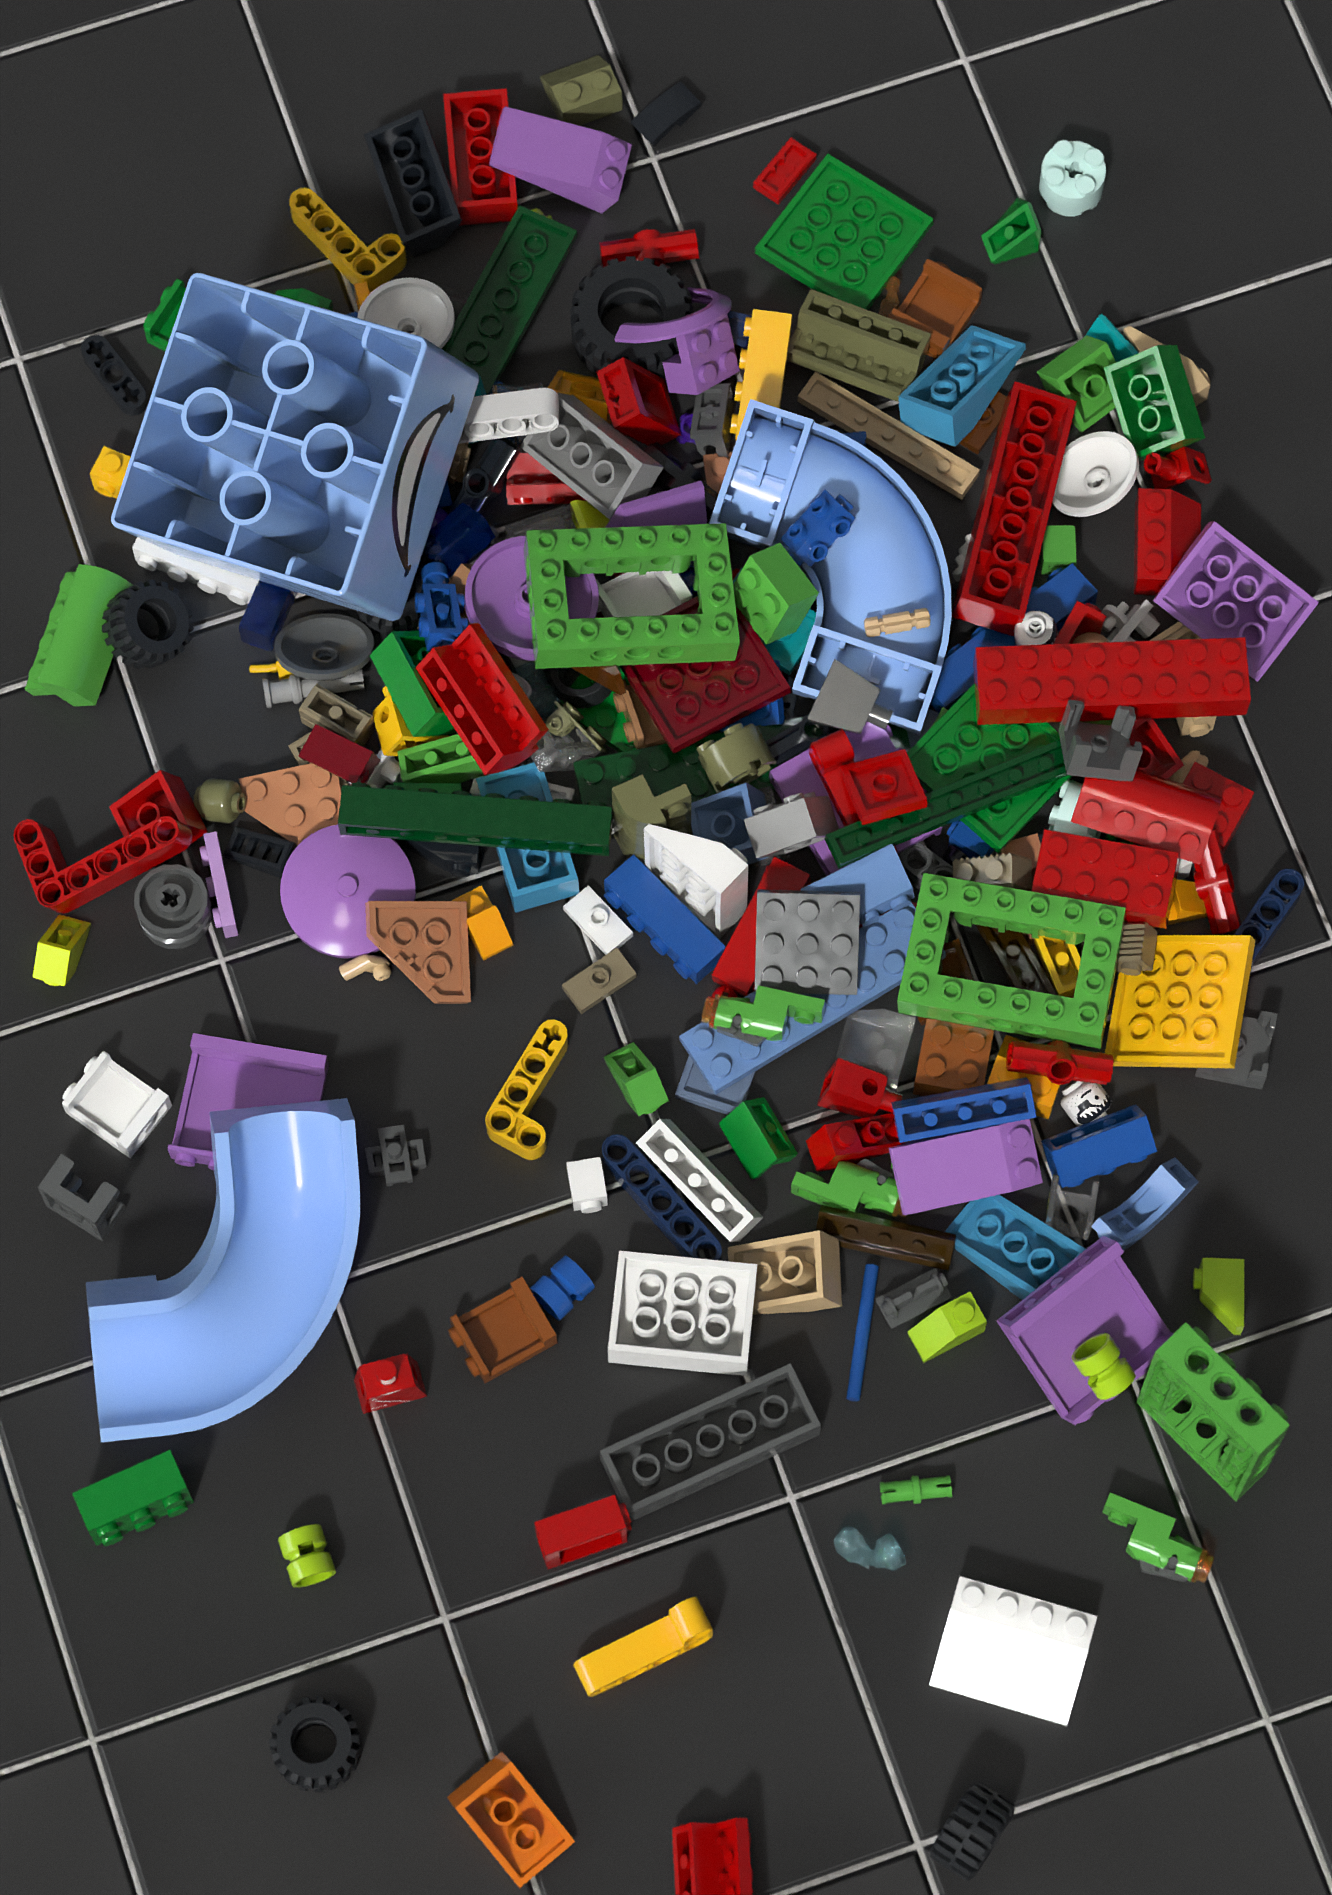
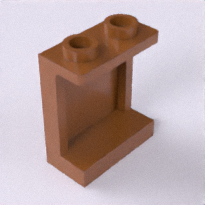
M927 259L923 265L922 274L898 310L893 308L888 318L931 333L927 355L937 359L958 339L981 304L983 289L973 279L955 274L944 263H935Z
M523 1276L510 1283L511 1289L460 1317H457L456 1314L450 1317L452 1328L448 1329V1333L457 1348L463 1345L469 1355L464 1360L474 1377L480 1375L484 1383L493 1380L557 1344V1335Z

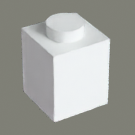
M596 1157L566 1162L574 1211L581 1210L582 1213H594L600 1211L602 1206H607V1192L601 1158Z

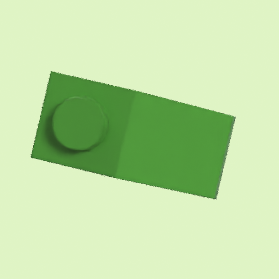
M634 1042L604 1056V1060L626 1101L638 1116L655 1112L661 1105L669 1102L656 1068Z

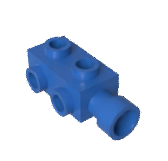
M824 490L780 538L789 547L787 552L799 567L804 562L811 567L815 562L822 561L827 556L828 548L838 537H843L849 532L850 524L855 519L850 513L854 506L841 494L835 498L827 490Z
M440 562L428 563L422 568L423 584L421 593L415 594L416 613H421L419 637L425 638L426 651H431L433 647L451 645L468 626V619L461 618L460 613L464 611L463 593H457L455 584H448V569L446 565Z

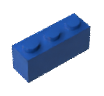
M1136 1104L1041 1140L1051 1175L1061 1188L1079 1186L1087 1178L1095 1175L1110 1174L1116 1170V1167L1129 1162H1141L1148 1155L1157 1152L1147 1115Z

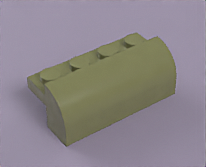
M811 289L799 311L796 330L789 341L787 361L899 402L898 396L921 373L928 352L931 333Z
M642 774L612 788L614 837L626 859H629L634 854L645 865L644 828L648 824L692 835L691 793L686 784L654 797Z

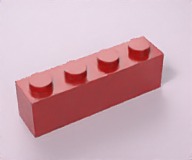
M774 857L757 889L801 890L810 885L811 876ZM757 890L711 975L713 982L721 986H728L743 997L755 991Z

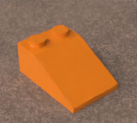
M502 1751L446 1797L519 1888L575 1842Z

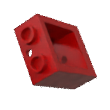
M624 357L597 371L614 429L647 446L656 441L662 446L681 435L663 378ZM619 396V401L615 402L616 397Z
M615 1495L534 1522L536 1538L547 1570L627 1543V1531L632 1530L625 1503L618 1504Z

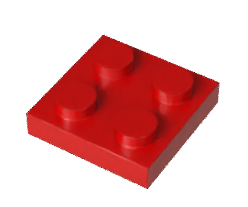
M905 749L840 766L841 777L862 825L927 808L926 795Z

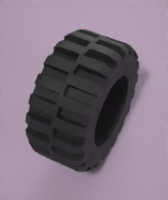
M626 256V261L621 262L614 258L608 260L607 266L604 268L601 265L596 266L591 270V278L588 276L583 277L579 283V290L575 291L572 297V308H570L571 337L573 345L576 346V354L579 359L586 361V368L593 374H596L597 371L624 357L655 375L665 378L662 362L679 353L676 337L647 343L615 342V335L605 329L602 325V320L610 310L626 303H639L649 306L661 316L663 322L694 313L689 289L684 288V281L678 274L671 276V268L665 264H660L658 267L654 265L653 259L646 257L644 261H636V256Z

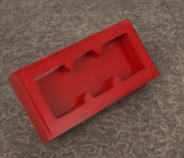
M790 137L753 182V188L779 205L815 162L817 154Z

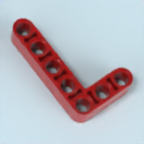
M163 816L67 867L52 829L34 820L26 819L17 824L13 834L15 844L37 900L44 907L62 914L79 908L185 851L190 846L193 837L189 826L172 817ZM175 828L174 837L168 841L170 831ZM37 832L36 840L31 843L33 834ZM146 844V851L140 856V849ZM118 859L117 867L111 871L112 863ZM49 860V866L43 873V866ZM89 874V881L83 887V880ZM60 890V897L54 902L55 894Z

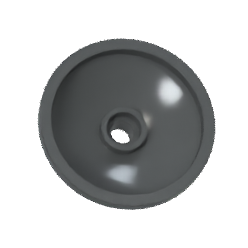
M315 614L297 619L284 627L275 640V656L279 664L300 678L314 681H330L347 677L365 666L371 659L370 654L374 651V637L370 629L359 620L340 614Z

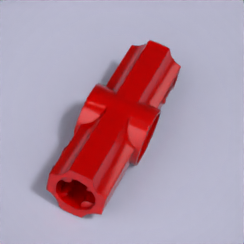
M648 229L637 232L633 238L599 243L602 268L607 266L608 260L617 258L618 262L626 261V256H636V261H644L645 257L653 259L654 265L658 267L660 264L699 258L695 229L663 234L657 230Z
M1215 828L1212 829L1200 865L1194 863V882L1200 900L1204 901L1212 934H1221L1238 929L1241 922L1233 895L1235 891L1233 875L1229 864L1224 861L1222 847L1220 846L1219 836Z
M1012 1040L1007 1049L1006 1069L1011 1072L1047 1076L1052 1083L1058 1085L1070 1083L1072 1080L1107 1085L1111 1081L1114 1059L1112 1054L1072 1049L1067 1042L1061 1040L1050 1042L1047 1045Z

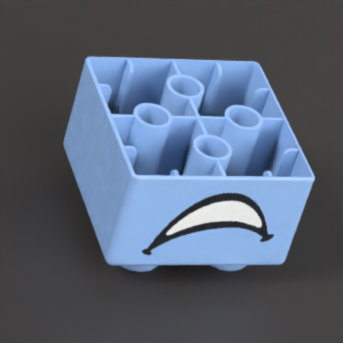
M195 273L188 281L111 515V522L114 527L176 555L382 619L396 621L403 614L479 383L478 373L421 336L203 273Z

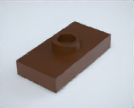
M997 392L973 430L959 444L979 455L999 426L1004 402L1007 397Z

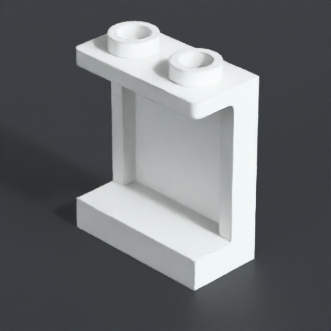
M672 571L646 572V575H639V572H626L602 585L596 579L599 591L597 613L601 611L604 618L657 616L692 599L691 592L679 574H672Z
M103 1051L99 1057L94 1056L89 1060L84 1068L85 1074L77 1084L75 1082L66 1089L63 1094L64 1101L62 1105L68 1115L131 1159L172 1107L169 1095L159 1088L155 1091L111 1059L110 1054Z

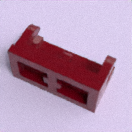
M317 724L313 727L298 755L301 759L351 783H367L375 767L380 762V759L374 752Z

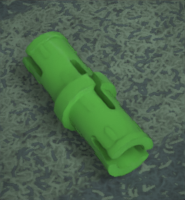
M917 1475L911 1476V1480L880 1482L881 1502L886 1504L913 1500V1503L916 1504L921 1503V1499L952 1497L950 1475L919 1479Z

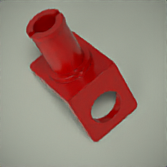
M1183 446L1165 456L1151 453L1152 456L1147 455L1144 460V469L1151 474L1155 489H1170L1188 479L1204 484L1211 483L1205 455ZM1194 459L1198 462L1201 473L1196 469Z

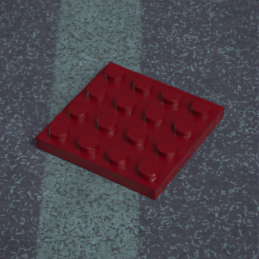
M698 596L661 615L697 614L699 606ZM737 607L740 644L735 661L620 665L621 670L673 754L791 693V687L757 633L753 630L751 624Z

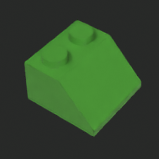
M1086 335L1037 371L1047 392L1077 401L1072 423L1081 432L1116 408L1104 371L1105 367L1116 363L1107 342Z

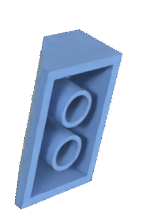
M893 844L801 889V891L860 892L859 925L862 924V926H869L880 919L881 914L891 909L898 911L910 904V899L915 897L913 887Z

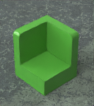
M1073 525L1046 526L1040 551L1041 575H1050L1060 567L1064 570L1072 563L1076 566V535Z

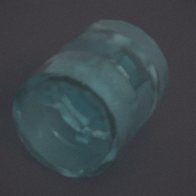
M534 662L525 663L511 671V673L519 675L530 684L532 692L529 700L542 720L558 709L553 702L555 700L561 702L559 696L550 684H546L548 678L542 669H535Z

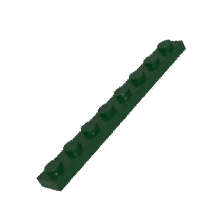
M1057 740L925 794L927 808L865 825L858 821L828 833L824 838L838 868H842L890 844L896 846L1065 777L1067 775L1061 742Z

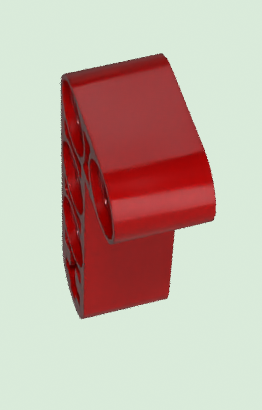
M840 729L812 742L809 748V755L843 826L846 827L860 821L841 777L840 766L854 763L855 755L843 729Z

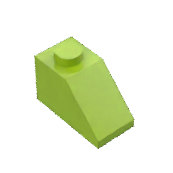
M1202 1258L1199 1268H1194L1193 1289H1199V1301L1233 1335H1241L1244 1329V1259Z
M968 1292L936 1309L911 1328L907 1334L925 1363L985 1332L987 1320L972 1293Z

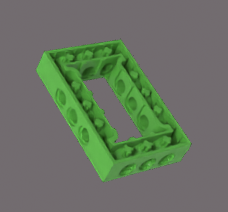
M726 523L526 531L523 551L535 669L735 661L740 639ZM691 561H694L695 579L693 588L694 591H697L699 603L697 614L569 619L565 576L580 577V574L606 573V576H613V573L639 572V575H646V572L672 571V574H678L688 570Z
M923 873L897 999L898 1013L1054 1041L1061 1040L1071 1044L1101 1049L1124 931L1126 908ZM950 912H954L956 921L963 926L972 927V924L998 928V932L1005 933V930L1032 934V938L1039 939V936L1065 940L1066 944L1078 945L1084 941L1074 997L1070 998L939 975L942 973L944 942L948 943Z
M1185 1323L1155 1351L1136 1403L1237 1502L1267 1472L1290 1427V1424L1286 1422L1288 1417L1279 1406L1274 1403L1269 1405L1260 1396L1262 1391L1251 1379L1246 1378L1244 1380L1234 1370L1236 1366L1223 1352L1218 1354L1208 1345L1210 1340L1198 1327L1192 1329ZM1218 1383L1227 1384L1232 1389L1233 1394L1229 1397H1221L1215 1392L1214 1385ZM1181 1401H1184L1188 1405L1189 1411L1181 1414L1174 1411L1173 1408ZM1252 1409L1256 1414L1246 1422L1242 1419L1240 1411ZM1203 1424L1208 1425L1212 1428L1214 1436L1207 1439L1202 1438L1198 1435L1196 1427Z

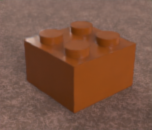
M927 1018L913 1094L928 1096L984 1085L994 1030Z

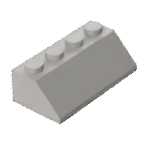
M558 393V427L550 432L526 435L520 447L608 519H611L620 504L643 498L649 493L663 466L622 433L614 429L612 425L574 395Z

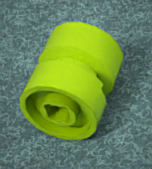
M1101 1333L1086 1340L1072 1355V1361L1080 1373L1085 1377L1089 1376L1087 1383L1100 1400H1106L1120 1394L1132 1384L1136 1377V1373L1127 1359L1119 1358L1120 1349L1108 1333Z
M320 1524L299 1527L278 1538L283 1558L290 1560L287 1571L293 1587L300 1588L314 1585L335 1575L336 1570L331 1554L323 1550L327 1542ZM312 1551L311 1553H307L305 1555L300 1556V1554Z

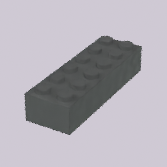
M790 1363L600 1450V1460L620 1503H625L632 1522L819 1436L821 1424Z

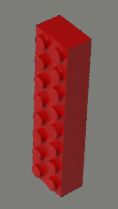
M1016 381L1014 382L1004 402L952 609V617L1014 637L1015 625L1022 623L1025 617L1077 401Z
M1246 637L975 648L973 668L977 725L1061 722L1068 700L1084 702L1080 721L1113 720L1118 706L1134 707L1136 719L1246 715L1251 701Z

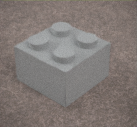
M815 792L804 795L803 793H798L784 798V803L774 806L773 804H768L754 809L755 816L744 819L756 858L785 855L823 841L826 834L838 830L839 827L829 797L816 796Z

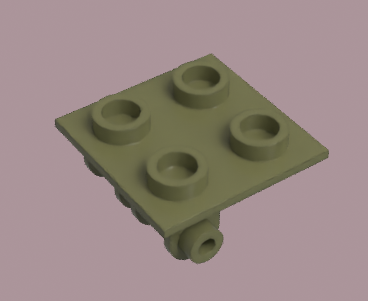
M557 700L553 702L558 709L546 720V726L550 733L564 737L577 727L599 751L603 753L608 752L603 746L607 740L594 727L589 726L586 728L580 722L584 716L571 703L566 701L563 704Z

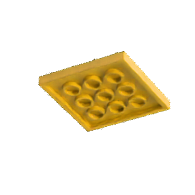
M1157 935L1153 970L1141 971V974L1137 976L1126 975L1122 972L1118 974L1105 1053L1113 1055V1066L1235 1068L1256 940L1251 935Z

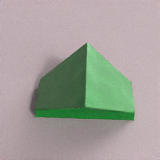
M1017 197L998 222L981 235L991 263L997 264L1039 251L1041 228L1030 202Z

